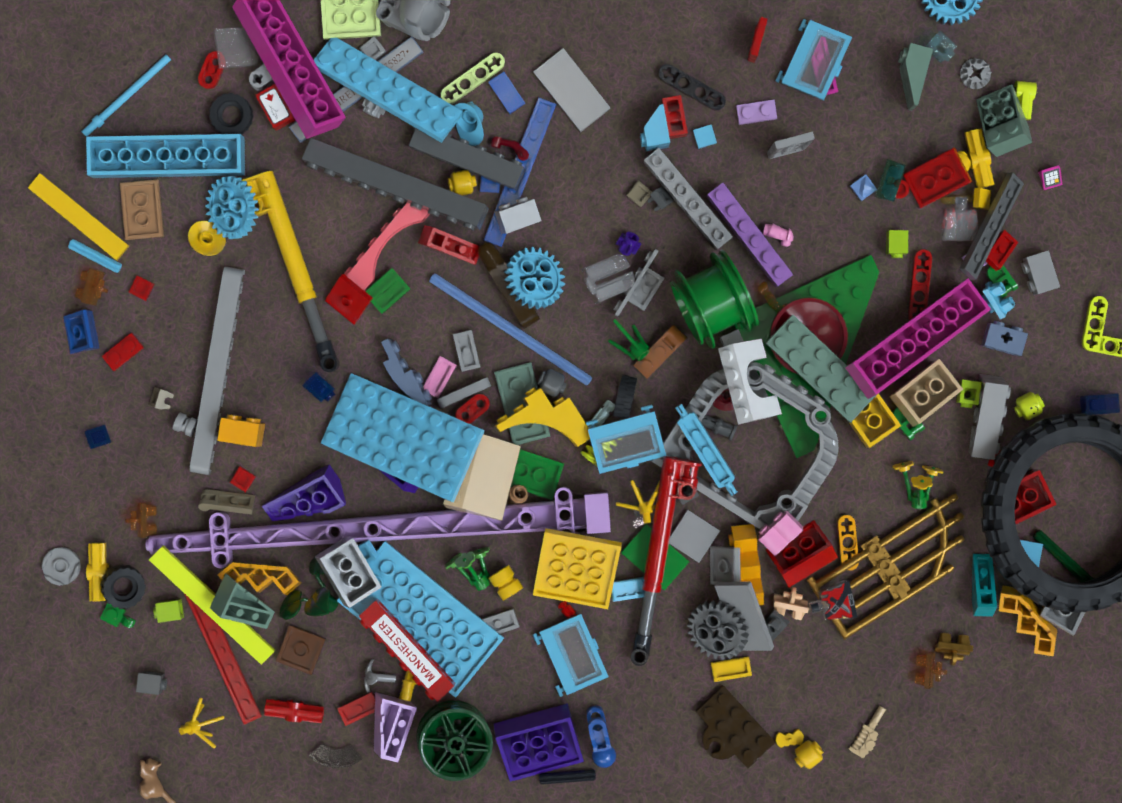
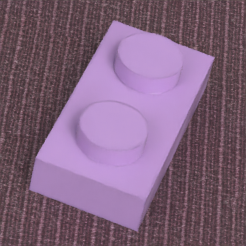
M775 100L736 105L739 125L777 119Z

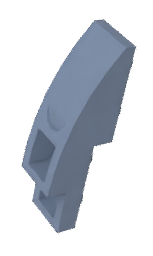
M392 339L382 341L381 343L389 357V360L383 362L394 382L413 400L426 406L431 405L430 400L432 397L429 391L423 388L422 382L424 381L421 374L416 372V370L407 371L409 367L406 360L401 358L399 354L400 347L398 343Z

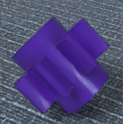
M627 232L626 235L622 233L616 242L619 245V252L626 256L631 255V253L635 255L641 246V243L638 242L639 237L633 232Z

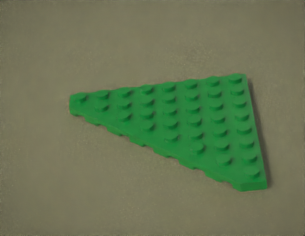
M872 255L755 308L759 325L755 327L751 324L750 332L746 331L740 322L734 326L736 330L739 329L744 342L762 339L767 358L754 362L760 363L763 366L765 364L775 369L774 373L779 376L782 374L787 376L795 386L801 385L808 390V394L811 396L817 395L825 401L824 404L830 409L831 405L800 375L787 370L775 358L772 349L766 344L769 339L771 324L777 313L794 300L816 298L828 302L839 311L846 323L848 340L845 352L840 359L846 364L877 281L879 270ZM765 389L768 397L775 396L774 394ZM777 397L782 414L776 416L795 457L799 458L814 451L819 434L807 425L803 412ZM818 411L815 414L819 419L826 417L824 411Z

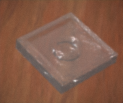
M244 27L214 30L219 68L258 65L256 49Z

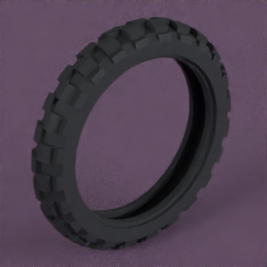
M1055 415L1037 421L1028 428L1021 430L997 455V460L994 466L990 468L985 480L987 482L985 492H982V532L985 533L987 540L985 544L990 557H993L997 564L996 568L1004 579H1007L1012 584V587L1023 596L1044 607L1060 611H1098L1108 608L1117 602H1122V559L1108 572L1089 581L1068 583L1051 577L1037 567L1027 555L1020 542L1015 523V502L1020 483L1030 466L1045 452L1059 445L1077 442L1094 446L1106 452L1122 467V425L1097 415Z

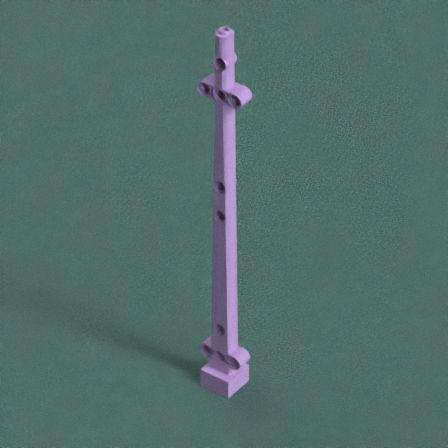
M560 487L555 493V501L506 505L502 521L451 509L231 528L229 515L225 512H218L211 515L209 519L210 530L150 535L149 539L146 540V550L152 555L164 545L171 553L211 551L213 565L217 568H224L233 561L232 550L335 544L346 536L352 537L355 542H365L367 540L372 542L545 531V528L558 531L569 529L574 534L575 529H587V534L611 532L608 492L585 493V498L573 499L572 491L569 488ZM562 490L569 493V498L566 501H562L558 497V493ZM568 510L571 515L568 520L561 519L560 511ZM525 512L530 513L532 516V520L529 523L522 521L521 516ZM217 516L223 518L224 523L222 526L217 525ZM370 524L377 525L378 532L376 534H372L369 531ZM333 526L338 527L340 530L338 537L331 534ZM219 535H222L225 538V543L223 545H220L217 542V537ZM180 538L186 539L187 546L185 548L180 546ZM220 554L226 556L225 564L219 562Z

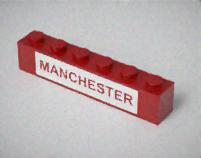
M379 599L375 600L359 615L361 618L360 623L366 629L370 628L373 631V637L379 643L383 642L387 647L386 651L390 656L397 657L400 661L399 665L404 671L407 672L409 670L413 675L412 679L414 682L426 689L425 693L431 700L435 699L438 702L455 686L456 683Z

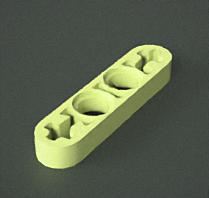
M500 53L489 55L447 85L441 92V98L450 104L456 103L502 70L505 65L504 57ZM494 57L496 59L500 58V66L493 65L491 67L493 71L489 73L488 67L484 64L487 62L489 66L493 63L492 59ZM477 69H485L486 76L484 78H477L475 75ZM467 79L471 85L468 89L464 90L460 87V82ZM457 85L458 90L462 94L458 95V92L453 94L454 99H445L444 97L447 96L445 92H453L455 90L453 86Z

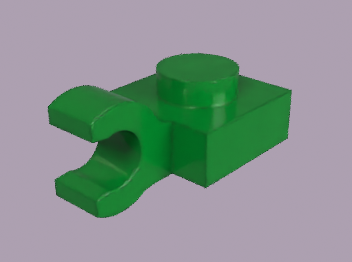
M107 603L100 617L101 620L115 627H119L121 623L127 628H133L136 620L124 615L127 609L115 608Z

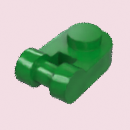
M991 266L988 267L986 276L992 284L1002 282L1003 280L1007 282L1005 293L1000 295L1002 299L1010 291L1014 292L1018 289L1017 283L1004 266L997 271Z
M898 407L894 409L893 414L901 424L899 429L909 441L915 438L914 435L916 433L922 432L925 429L922 423L909 429L906 426L909 421Z

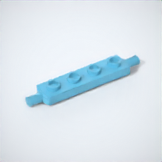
M683 404L675 407L681 416L677 422L718 488L726 487L730 496L736 494L738 491L732 484L735 475L696 413H687Z

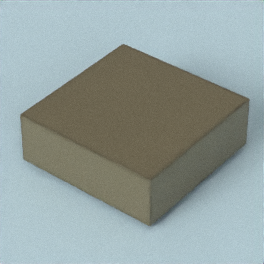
M638 180L626 196L641 208L651 196L652 191Z

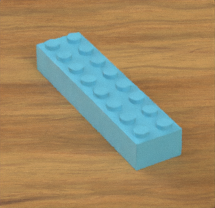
M241 134L86 137L87 176L92 178L245 175V139Z

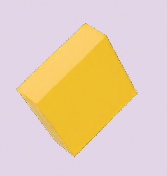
M975 188L973 207L989 210L991 190Z

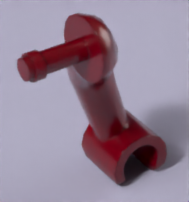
M497 136L491 141V146L500 149L501 145L512 148L521 161H525L529 157L528 151L515 140L503 139Z

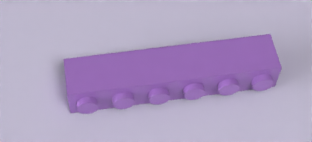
M724 183L707 194L708 200L775 287H778L793 275Z

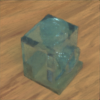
M939 31L925 47L932 48V55L942 63L944 60L948 62L955 55L953 50L957 46ZM939 46L944 48L943 53L937 49Z

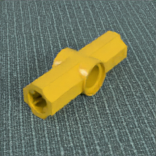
M982 129L965 132L964 135L969 152L967 155L971 161L970 168L973 169L977 188L993 186L994 180L990 168L991 156L985 146Z
M89 543V563L86 567V577L89 581V601H106L101 592L100 585L103 575L107 573V568H109L106 561V543Z

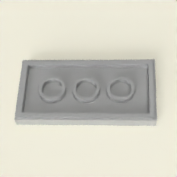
M564 48L533 72L580 132L611 109Z
M813 132L775 141L767 151L768 159L805 150L815 138Z
M717 582L715 589L723 606L729 603V609L736 607L735 613H742L740 619H746L743 626L749 627L746 631L749 634L746 639L748 642L742 651H771L774 645L752 583Z

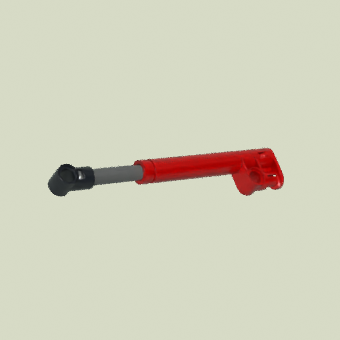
M664 456L642 584V590H645L639 628L638 632L635 633L631 661L636 666L644 665L650 656L652 641L650 632L657 593L661 592L662 587L661 583L663 581L676 498L689 500L695 496L698 484V467L702 466V463L698 461ZM688 485L692 487L693 493L690 495L685 494L683 486ZM642 652L645 655V659H638L635 653Z

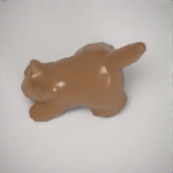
M151 758L147 759L146 763L144 760H140V776L143 778V781L140 783V795L147 800L163 797L167 803H176L164 790L156 774L162 763Z

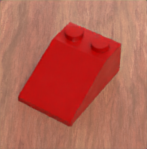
M1038 469L1025 473L1020 483L1015 502L1016 524L1057 505L1041 471Z

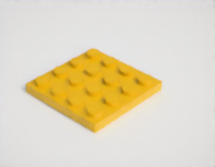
M545 528L533 595L608 609L622 542Z

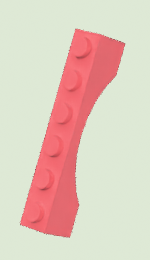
M406 202L402 209L399 207L393 214L394 219L391 223L387 222L381 228V235L378 238L374 237L368 244L370 248L366 253L362 252L357 257V264L353 268L350 266L344 275L364 291L369 289L375 281L377 260L386 243L402 229L424 222L430 215L428 210L423 208L421 211L414 209L408 202Z

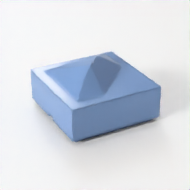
M864 175L850 185L860 201L877 190L867 175Z

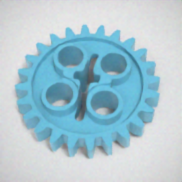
M922 0L921 3H927L928 6L924 10H931L932 12L929 16L931 17L935 14L936 22L942 18L943 24L950 20V24L953 25L955 20H957L958 24H961L962 18L968 21L970 19L969 15L974 16L976 14L974 9L978 10L980 8V5L977 3H981L983 0H945L944 4H939L936 0ZM955 1L962 2L963 9H958L955 6Z
M222 177V179L216 180L217 184H212L213 190H208L211 197H206L209 204L205 205V207L209 208L210 211L206 215H211L209 222H214L212 228L218 229L217 234H222L223 238H242V236L248 235L247 232L252 231L251 226L256 225L253 220L258 218L255 211L259 210L254 205L258 200H253L256 193H250L252 186H246L247 181H242L240 177Z
M531 247L529 250L524 248L522 251H518L510 258L511 261L506 265L508 269L504 272L509 276L504 280L510 282L506 286V288H512L513 290L510 295H517L515 301L521 299L522 306L528 303L529 308L535 305V308L539 309L541 306L546 308L548 304L552 305L560 298L559 295L563 292L561 287L565 285L561 280L565 276L560 275L559 272L563 268L557 267L560 262L553 261L554 255L548 257V251L542 254L541 248L535 251L534 247Z

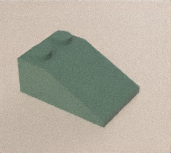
M910 43L906 48L904 47L898 58V62L901 63L899 69L907 108L910 111L919 104L933 52L932 48Z

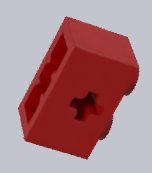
M681 95L662 98L661 104H664L669 138L686 137L688 131Z

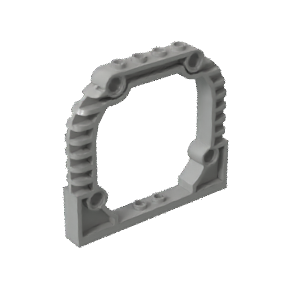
M753 362L747 368V379L752 390L765 388L803 412L807 425L820 436V446L816 456L792 491H781L777 497V502L759 506L756 512L738 502L734 495L730 496L729 493L725 494L722 492L721 488H718L715 483L709 484L697 476L698 491L761 529L766 524L768 526L774 522L773 518L780 511L783 513L787 510L799 521L808 504L832 470L837 460L839 446L836 430L830 421L831 411L824 404L825 401L817 395L811 396L808 394V390L801 385L795 386L787 376L783 374L779 376L774 373L775 369L767 364L763 366L760 363ZM724 369L716 371L706 378L686 407L687 413L695 412L699 420L702 421L715 399L728 388ZM756 369L760 372V376L753 378L749 372ZM818 411H824L826 417L819 419L815 414ZM677 422L663 442L666 456L693 460L691 451L694 449L691 444L684 441L683 438L686 436ZM664 457L653 459L652 462L662 468ZM790 498L792 503L785 505L782 503V499Z

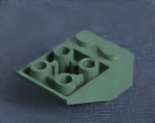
M1012 84L976 99L987 148L996 157L1032 143L1028 123Z

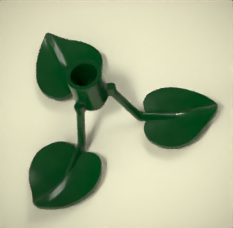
M315 557L310 562L309 572L315 575L321 588L317 589L310 599L302 597L300 590L292 591L281 605L280 618L289 620L295 617L301 609V602L304 601L306 602L304 612L308 616L327 615L338 607L339 602L330 595L331 591L327 589L320 579V575L325 573Z

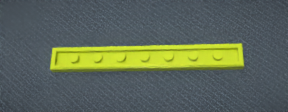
M164 545L149 559L152 564L261 665L274 653L275 649L251 626L220 618L213 612L210 606L216 594Z

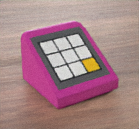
M1059 165L1038 172L1043 190L1062 185Z

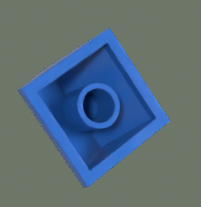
M81 310L63 317L70 354L100 348L93 311Z

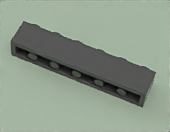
M417 128L415 129L409 143L411 149L517 191L525 172L521 162L514 159L510 162L505 160V156L497 152L490 154L482 146L476 145V147L469 145L467 140L451 138V134H448L441 143Z

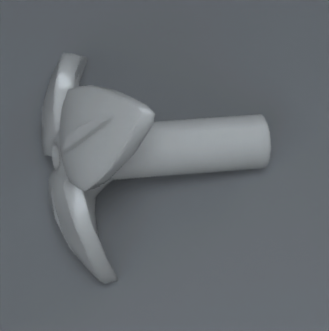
M374 659L368 663L365 669L364 686L367 692H371L369 685H373L377 681L394 683L396 681V675L373 673L371 667Z

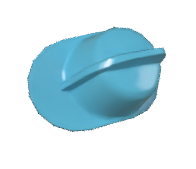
M473 102L456 104L455 107L463 111L462 116L456 123L460 138L469 141L470 146L479 145L484 137L482 110Z

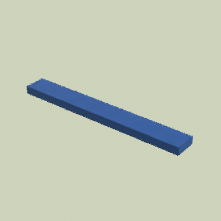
M538 97L520 144L528 151L529 157L525 161L519 160L517 155L515 157V160L521 162L525 168L524 175L517 191L504 186L495 211L500 210L499 206L510 203V206L517 204L516 200L521 198L554 113L555 103ZM494 213L484 241L502 247L507 234L501 233Z

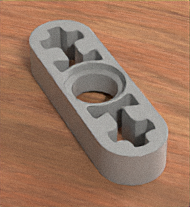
M487 377L439 398L437 402L440 408H444L491 387V384Z

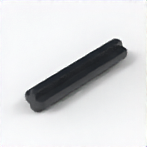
M594 769L541 773L539 775L541 785L596 780Z

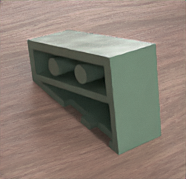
M226 573L210 606V609L220 618L265 629L268 628L275 613L267 604Z

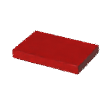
M955 147L903 174L920 209L973 182Z

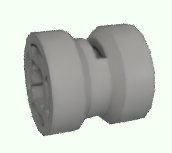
M180 412L175 419L173 430L177 432L182 431L185 435L192 437L197 427L198 419L188 418L186 414Z

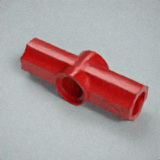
M267 699L264 716L285 718L286 721L290 722L307 721L322 723L324 706L304 704L303 701L298 703L293 702V700Z

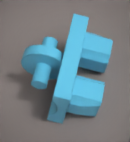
M990 281L985 284L986 288L983 289L984 295L982 297L991 308L990 313L995 311L1000 319L1005 318L1007 312L1014 308L1015 302L1012 297L1002 300L1000 295L1006 291L1002 282L992 284Z

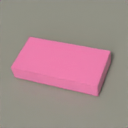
M440 356L423 385L424 390L427 389L431 395L439 398L457 365Z

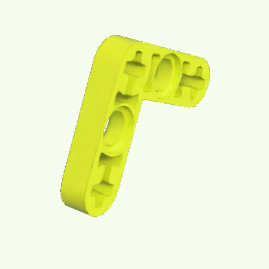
M1096 296L1090 300L1082 336V347L1090 352L1122 358V350H1119L1122 347V344H1119V342L1122 343V339L1102 336L1108 302L1104 297ZM1100 300L1103 307L1098 309V314L1102 313V316L1091 315L1092 312L1096 313L1097 309L1094 306V302ZM1093 318L1099 321L1097 329L1090 327V320ZM1088 331L1098 332V336L1093 335V341L1096 344L1090 348L1086 341L1091 339L1092 334H1088ZM1107 341H1112L1115 345L1114 350L1111 352L1105 349Z

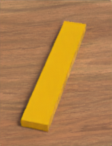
M41 173L38 174L28 187L115 260L118 261L129 247L127 243Z

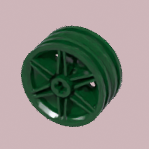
M447 700L434 705L423 715L417 728L416 741L421 759L426 768L441 779L461 781L471 778L479 773L490 759L493 748L490 728L482 713L475 706L467 702ZM460 719L461 723L454 724V720ZM439 726L443 727L440 733L436 732V728ZM472 730L476 731L475 736L469 735ZM456 740L458 745L454 746L452 741ZM433 747H440V750L435 752ZM466 750L473 751V754L467 755ZM454 756L455 762L449 763L448 761Z

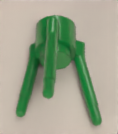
M614 319L613 322L631 342L632 345L629 347L631 352L611 339L608 342L627 354L632 360L637 359L640 361L645 358L649 353V346L645 343L637 327L632 325L639 341H635L623 326Z

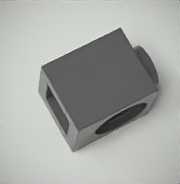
M139 672L136 692L161 694L167 687V679L164 678L165 673Z

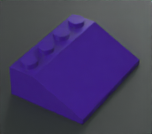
M568 704L494 723L495 738L510 782L584 762Z

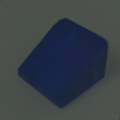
M106 425L84 431L90 449L112 443Z

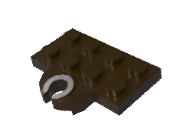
M724 685L695 711L708 725L702 735L704 749L708 750L710 744L715 741L720 745L718 751L710 754L713 758L723 760L736 755L749 768L776 743Z

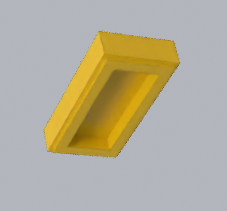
M749 656L711 662L714 682L752 676Z

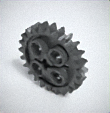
M714 600L710 604L705 601L703 605L699 604L688 618L690 622L687 627L691 628L688 634L693 635L690 639L691 641L697 642L694 647L700 646L701 653L707 651V657L713 654L715 660L718 656L722 660L726 656L731 659L733 655L737 656L739 652H742L748 642L746 639L749 634L746 631L749 627L743 626L746 619H740L742 613L736 614V607L729 609V603L723 606L722 601H719L717 605Z

